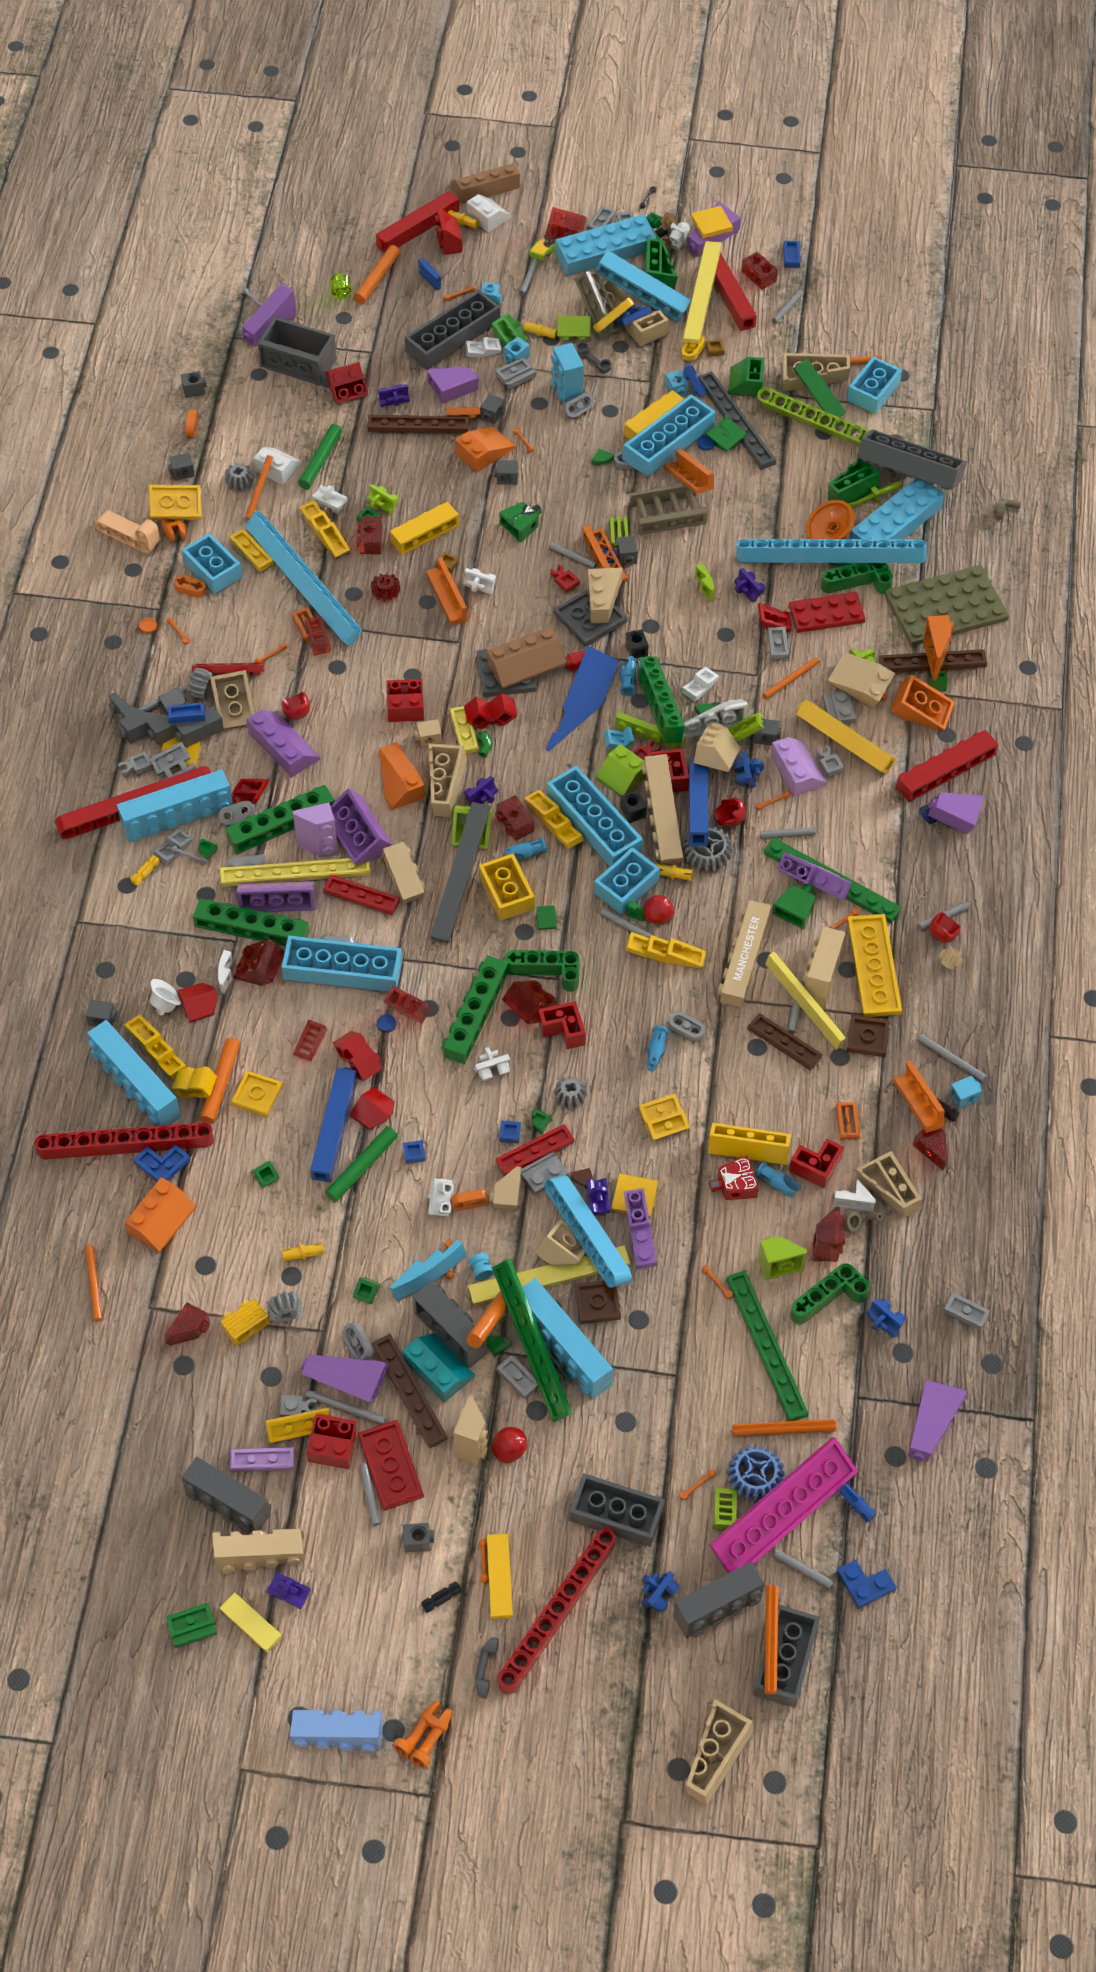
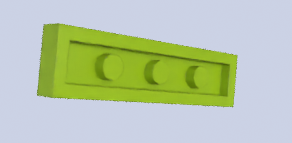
M618 712L615 717V728L624 731L628 726L631 727L632 734L648 740L653 739L654 743L667 746L672 750L684 747V735L682 743L664 744L657 725Z

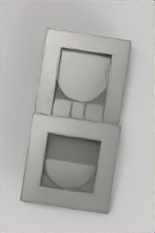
M179 828L167 836L164 844L153 850V855L158 857L159 861L167 866L181 854L178 852L173 853L171 847L175 845L178 849L184 851L193 841V838Z

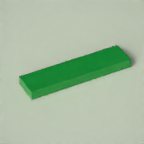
M808 358L793 368L823 411L839 418L846 413Z

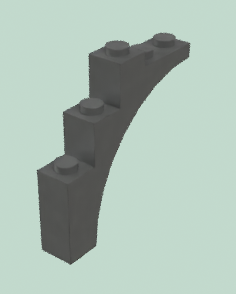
M116 693L109 695V708L112 713L117 714L121 727L119 732L122 738H126L129 743L148 736L151 741L154 740L159 746L176 737L179 743L183 742L185 748L224 730L222 717L214 707L205 709V720L169 723L168 715L144 712L123 701Z

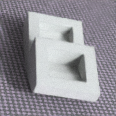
M483 337L482 342L466 341L464 345L467 357H486L501 353L499 338Z
M704 667L694 675V679L682 687L681 693L696 702L719 679V675Z
M227 950L223 951L218 967L220 991L224 995L232 981L230 967L233 960L231 952Z

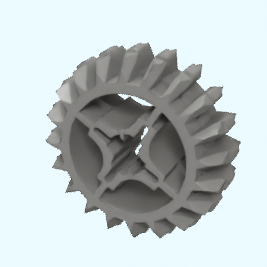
M708 825L707 846H689L688 833L684 839L682 850L684 858H686L687 863H691L692 868L697 866L699 871L705 869L707 873L709 869H712L714 872L716 867L721 870L723 865H727L728 860L731 859L733 847L731 839H729L728 834H724L723 829L717 831L716 826L712 829Z

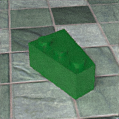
M647 237L643 251V271L675 289L678 275L673 270V263L669 260V253L664 241Z
M857 457V461L854 464L848 465L844 473H840L828 484V500H841L851 503L872 493L871 488L874 486L880 489V472L870 463L864 462L861 458Z

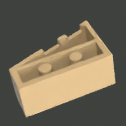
M623 568L588 569L587 585L591 624L609 622L614 602L622 583Z
M404 842L383 848L380 858L382 864L385 863L387 866V875L391 877L397 896L400 897L402 905L423 898L424 891H426L423 880L418 878V867L416 863H412L410 858L412 857L409 846L406 847Z
M892 1151L856 1169L857 1179L902 1216L907 1217L922 1209L920 1195Z

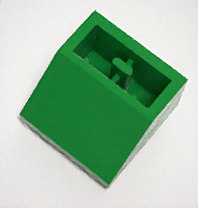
M747 357L730 368L728 394L758 396V391L762 388L765 358Z

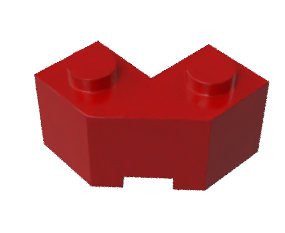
M503 693L490 702L475 697L464 705L467 723L479 729L487 728V725L491 724L505 726L517 717L514 699Z
M350 1031L332 1042L340 1059L347 1061L351 1069L356 1070L357 1079L364 1081L383 1069L380 1064L381 1059L376 1052L374 1053L360 1033Z

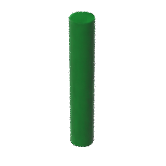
M331 424L298 480V485L301 488L310 489L342 433L340 426Z
M386 1126L325 1191L326 1196L336 1203L397 1139V1133L389 1126Z

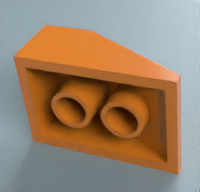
M495 427L468 431L455 439V454L476 473L515 449V445Z
M949 615L927 616L923 642L933 681L937 680L947 654L948 645L951 644V633L954 632L953 622H950Z
M910 675L900 683L890 711L904 720L944 731L955 701L914 675Z

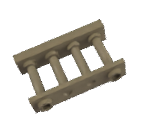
M684 484L630 493V507L638 506L641 518L638 520L639 535L706 524V508L697 507L694 498L697 494ZM687 498L691 510L681 511L678 499ZM671 500L675 513L665 514L661 502ZM654 503L658 515L648 517L644 505Z

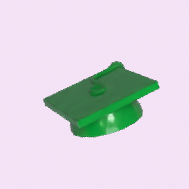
M724 415L723 419L706 433V436L714 441V445L717 448L728 451L735 448L738 442L747 436V433L733 423L728 415Z

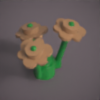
M651 212L647 215L646 219L656 238L663 240L667 248L670 244V226L672 223H675L677 226L678 221L674 218V213L666 212L664 217ZM662 225L663 230L668 229L667 238H659L654 228L658 229Z

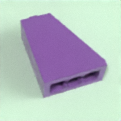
M470 367L427 370V381L442 403L478 390L479 377Z
M940 792L936 798L933 797L928 805L930 808L928 816L968 834L976 825L984 797L981 795Z

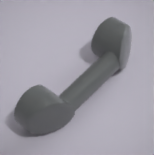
M580 341L577 343L576 350L581 358H587L597 366L600 373H608L612 369L610 360L602 359L600 361L590 353L588 342Z
M491 1637L488 1639L480 1652L475 1675V1686L480 1698L487 1699L490 1681L484 1680L489 1655L496 1656L499 1638Z

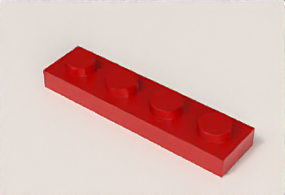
M265 662L193 664L192 672L196 668H202L214 673L215 676L244 670L250 672V675H261V672L265 670Z
M330 875L323 889L324 894L392 916L400 903V897L334 875Z
M563 1124L495 1158V1162L503 1175L506 1176L517 1166L522 1169L551 1152L555 1153L573 1144L574 1138L566 1125Z

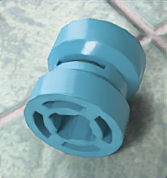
M479 1253L469 1259L470 1267L474 1269L473 1275L477 1281L486 1280L494 1274L492 1266L489 1265L490 1259L487 1253Z

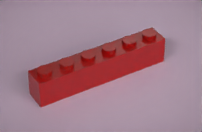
M986 730L980 733L977 732L969 739L960 741L956 746L945 749L941 754L930 757L928 761L917 764L908 772H902L898 776L896 788L908 802H911L995 756L999 744Z

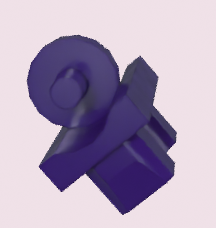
M399 384L389 388L384 387L378 390L381 407L389 405L399 406V403L410 401L407 384Z
M744 568L739 569L738 577L734 580L736 584L735 591L738 594L744 593L751 602H756L758 596L764 593L766 587L763 583L755 581L756 578L752 571L747 572Z
M489 776L487 779L480 778L476 783L477 787L474 789L468 788L464 791L465 799L471 806L472 802L483 804L487 801L491 804L495 800L493 795L498 792V789L494 784V777Z
M607 1178L587 1180L589 1206L593 1215L602 1216L606 1213H611Z
M278 1572L275 1573L271 1584L266 1590L267 1594L298 1609H302L311 1592V1588Z

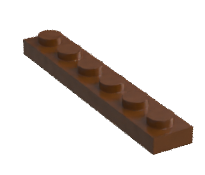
M368 415L367 429L368 432L466 433L469 428V416Z
M985 650L947 651L940 670L987 667ZM926 653L879 655V664L894 673L930 671Z
M391 1334L372 1342V1346L380 1361L390 1364L387 1374L428 1448L430 1449L448 1440L443 1427Z

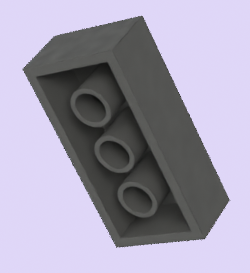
M430 1281L413 1295L414 1314L470 1369L487 1354V1338L479 1348H473L468 1345L466 1337L475 1326L472 1318L459 1309V1305L454 1299H449L445 1295L446 1293L440 1285L436 1286Z
M197 1456L181 1477L188 1498L195 1502L199 1500L207 1510L211 1512L217 1511L225 1521L229 1523L235 1522L247 1534L260 1530L271 1515L266 1498Z
M583 1473L570 1509L569 1521L596 1530L610 1528L617 1537L651 1547L664 1510L665 1499Z
M749 1562L675 1601L673 1617L685 1638L691 1635L696 1637L704 1631V1628L710 1625L715 1627L723 1621V1618L729 1615L734 1617L742 1611V1608L748 1605L753 1607L758 1604L762 1598L764 1582L752 1562Z
M778 1604L776 1694L772 1695L764 1692V1651L753 1695L796 1708L820 1620L819 1616Z

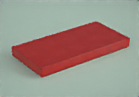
M398 1420L357 1433L383 1511L424 1498V1493Z

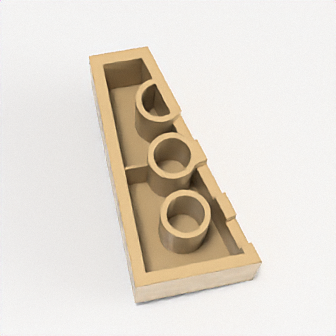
M783 353L782 392L806 388L793 368L807 358L825 384L848 381L850 355Z
M428 743L433 812L438 817L453 818L467 761L464 746Z
M824 926L822 933L817 934L815 941L817 946H813L811 953L813 959L809 958L807 966L809 971H805L803 982H806L805 989L822 1009H825L827 996L829 995L846 933Z
M301 1529L272 1530L271 1534L258 1530L252 1531L249 1535H242L240 1531L230 1532V1536H220V1532L212 1533L218 1572L230 1574L240 1569L252 1571L262 1566L274 1568L278 1564L284 1563L296 1565L300 1561H305Z
M714 1699L712 1710L686 1783L687 1794L706 1806L754 1732L753 1721Z

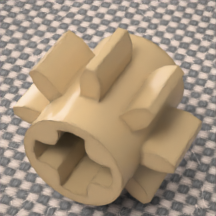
M951 946L948 950L943 949L939 955L942 958L941 964L951 970L955 966L957 968L960 967L964 960L960 957L962 952Z

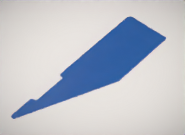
M587 647L563 706V710L566 712L557 733L553 732L546 748L547 751L555 747L602 706L619 660L592 647Z

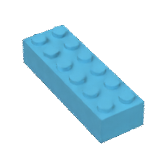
M642 214L556 239L554 252L566 276L597 268L607 250L622 259L642 255L647 237L657 238L645 215Z
M689 395L623 445L622 460L648 477L676 456L675 450L685 449L714 427L716 411L693 395Z
M914 479L851 530L850 539L903 540L943 507L945 494L932 484L926 483L925 480Z
M577 765L547 782V796L560 807V811L571 820L572 825L609 866H612L632 847L638 852H642L643 838Z
M223 769L117 804L121 826L129 843L150 835H156L168 829H173L185 823H191L203 817H209L220 812L223 807L233 805L230 785Z
M288 935L282 963L283 980L397 993L403 961L402 948Z
M107 1020L87 1032L89 1038L88 1045L92 1049L90 1051L92 1057L96 1061L100 1060L107 1074L111 1073L114 1076L115 1083L119 1087L123 1086L125 1088V1093L129 1099H134L137 1102L139 1110L149 1115L148 1118L154 1126L170 1125L181 1117L176 1096Z
M536 1278L524 1285L522 1288L546 1348L548 1347L558 1362L564 1365L572 1380L575 1379L580 1384V1390L585 1395H589L593 1400L612 1386L613 1368Z

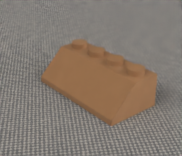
M513 163L450 181V185L460 199V203L465 204L478 194L490 197L520 188V173Z
M551 626L487 650V665L502 689L567 665L560 640Z

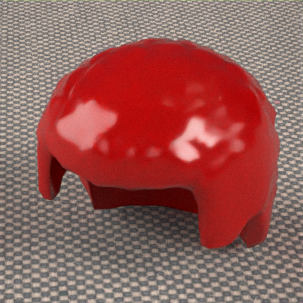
M301 692L282 701L283 713L291 720H299L306 717L310 711V701L307 695Z
M738 798L721 800V805L714 811L716 822L725 827L738 826L745 817L744 803Z
M663 895L650 897L643 906L644 917L651 923L663 925L672 919L675 914L672 902Z
M943 912L933 917L929 924V931L932 937L942 943L953 941L961 930V926Z
M505 1427L494 1437L491 1446L492 1452L499 1461L510 1464L522 1457L527 1449L528 1440L522 1430L516 1427Z

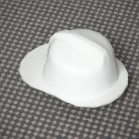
M152 979L150 981L152 989L150 1004L156 1008L159 1015L162 1016L165 1012L170 1013L177 1005L181 1004L176 990L167 982L159 979Z

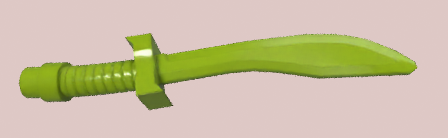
M893 482L879 490L874 486L871 488V495L848 504L851 508H855L871 499L878 503L882 501L880 496L901 488L900 482Z

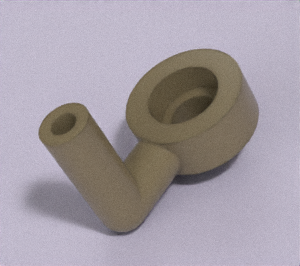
M1003 498L999 500V503H995L993 513H996V517L1003 518L1006 506L1020 508L1021 501Z
M847 1211L842 1217V1226L846 1231L856 1232L860 1229L862 1221L882 1220L883 1214L881 1212L868 1211L859 1214L855 1211Z

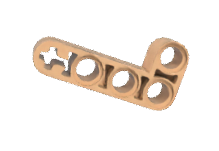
M106 510L95 522V526L100 532L146 554H149L160 542L158 527L150 519H146L140 526Z

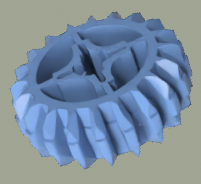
M757 1444L754 1446V1449L747 1445L746 1451L740 1448L738 1454L734 1453L732 1455L733 1460L729 1461L728 1466L730 1468L727 1469V1474L730 1475L728 1482L733 1483L732 1489H739L738 1496H741L743 1493L746 1494V1500L753 1496L755 1502L759 1496L763 1498L778 1485L785 1475V1472L782 1470L784 1465L779 1463V1455L773 1457V1450L766 1452V1446H763L761 1450L758 1449L759 1446ZM744 1463L747 1471L741 1477L739 1468ZM768 1469H771L773 1478L767 1482L765 1474ZM752 1471H755V1472L758 1471L760 1474H759V1475H756V1473L753 1474Z

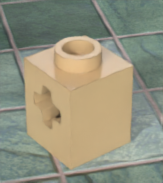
M438 719L417 723V730H414L415 740L419 741L421 748L429 747L428 743L442 744V733Z

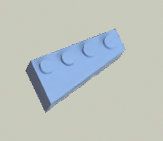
M293 1710L290 1740L291 1743L298 1747H307L309 1744L317 1745L321 1749H329L330 1746L339 1747L340 1750L351 1751L353 1748H357L366 1753H373L381 1748L383 1731L382 1712L373 1711V1715H367L362 1710H354V1713L347 1715L341 1710H333L329 1712V1715H324L322 1710Z

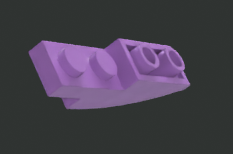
M784 852L777 870L815 886L842 900H845L852 883L829 870Z
M644 1188L625 1191L624 1196L637 1270L657 1266Z

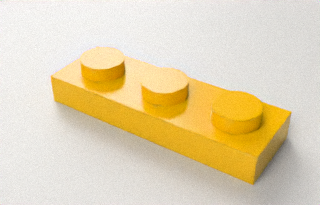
M244 528L229 536L230 542L259 572L274 565L273 559Z
M328 1407L266 1420L269 1442L273 1443L310 1435L316 1413L329 1416Z

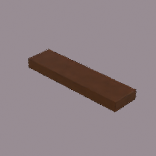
M760 1013L748 1025L749 1031L810 1071L822 1058L820 1052Z

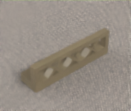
M598 271L585 272L575 279L595 325L614 309ZM615 319L598 333L599 338L605 339L613 333H620L623 331L622 326H617Z

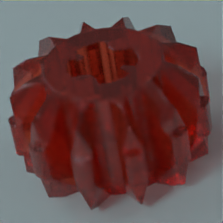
M388 572L385 575L380 573L379 577L374 576L373 581H371L373 596H376L377 600L382 599L383 602L386 599L391 601L392 598H397L398 593H400L399 579L395 578L394 574L389 575Z

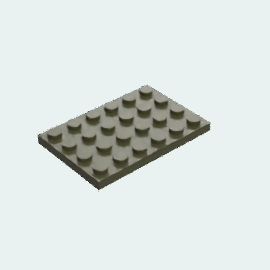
M982 565L885 590L884 593L911 646L924 643L923 637L927 616L949 615L950 622H953L954 632L951 633V636L1008 621L1009 614Z

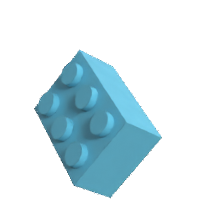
M572 343L553 347V355H551L553 367H551L553 375L551 385L553 389H556L559 401H562L563 405L570 399L583 393L584 365Z
M873 356L850 384L847 401L876 414L899 386L902 369Z
M210 533L181 550L183 563L200 580L204 581L214 594L243 577L241 563Z
M632 847L594 881V894L622 915L627 911L629 900L633 902L638 901L659 882L660 868Z

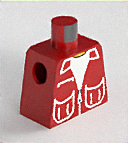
M748 1156L720 1166L717 1174L718 1179L709 1181L710 1191L722 1190L725 1200L758 1197L759 1187Z

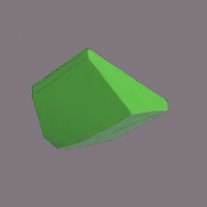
M510 313L505 314L491 324L495 337L499 338L500 344L504 347L517 337L527 341L523 327L516 319L510 316Z

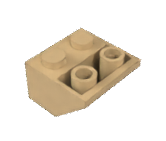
M657 310L623 327L641 347L668 335L669 320L660 310Z

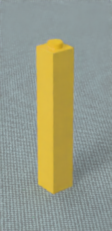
M805 699L798 706L796 715L879 771L887 774L897 760L811 701Z

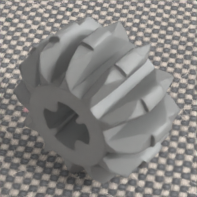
M243 462L240 465L235 463L234 466L229 465V469H226L225 482L230 489L234 488L235 491L241 489L243 491L244 488L249 489V486L253 484L254 475L249 465H244Z
M202 668L194 669L188 682L187 693L192 697L203 699L209 690L210 677H212L211 672Z
M572 1075L569 1079L563 1076L562 1082L557 1081L556 1088L554 1089L556 1102H561L562 1107L568 1105L569 1109L572 1108V1105L578 1108L580 1103L585 1102V1097L587 1096L585 1082H580L581 1079L579 1077L574 1080Z
M285 1291L270 1297V1300L267 1301V1312L270 1319L275 1321V1323L291 1322L292 1319H297L298 1315L302 1313V1304L299 1296L294 1294V1292L287 1293Z

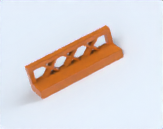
M682 449L675 450V462L664 465V470L695 494L714 489V473Z
M589 524L582 526L583 539L594 561L597 563L598 569L622 568L603 529L600 528L592 531ZM601 535V541L598 542L595 536ZM601 547L608 548L607 554H603ZM606 559L613 560V567L609 565ZM624 570L622 573V583L627 581Z
M439 557L437 558V568L427 570L426 576L452 626L467 621V607L443 558Z
M911 1060L906 1061V1073L894 1076V1085L926 1133L944 1128L943 1107Z

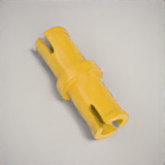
M452 210L448 212L457 219V223L460 226H468L474 229L479 226V219Z
M527 321L524 323V332L555 340L557 329Z
M656 863V866L660 868V876L670 877L672 880L677 878L692 881L693 877L690 875H693V869Z
M322 1242L306 1246L300 1244L299 1247L281 1249L283 1262L296 1259L306 1260L307 1257L324 1255Z

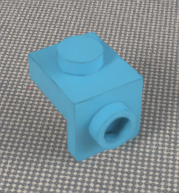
M484 282L481 292L490 297L497 305L501 304L500 284Z
M628 726L623 732L609 729L604 732L606 748L615 749L619 744H622L628 749L634 741L632 729Z

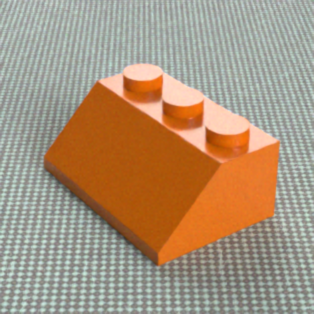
M161 1177L124 1222L127 1233L160 1253L195 1210L196 1205L176 1185Z

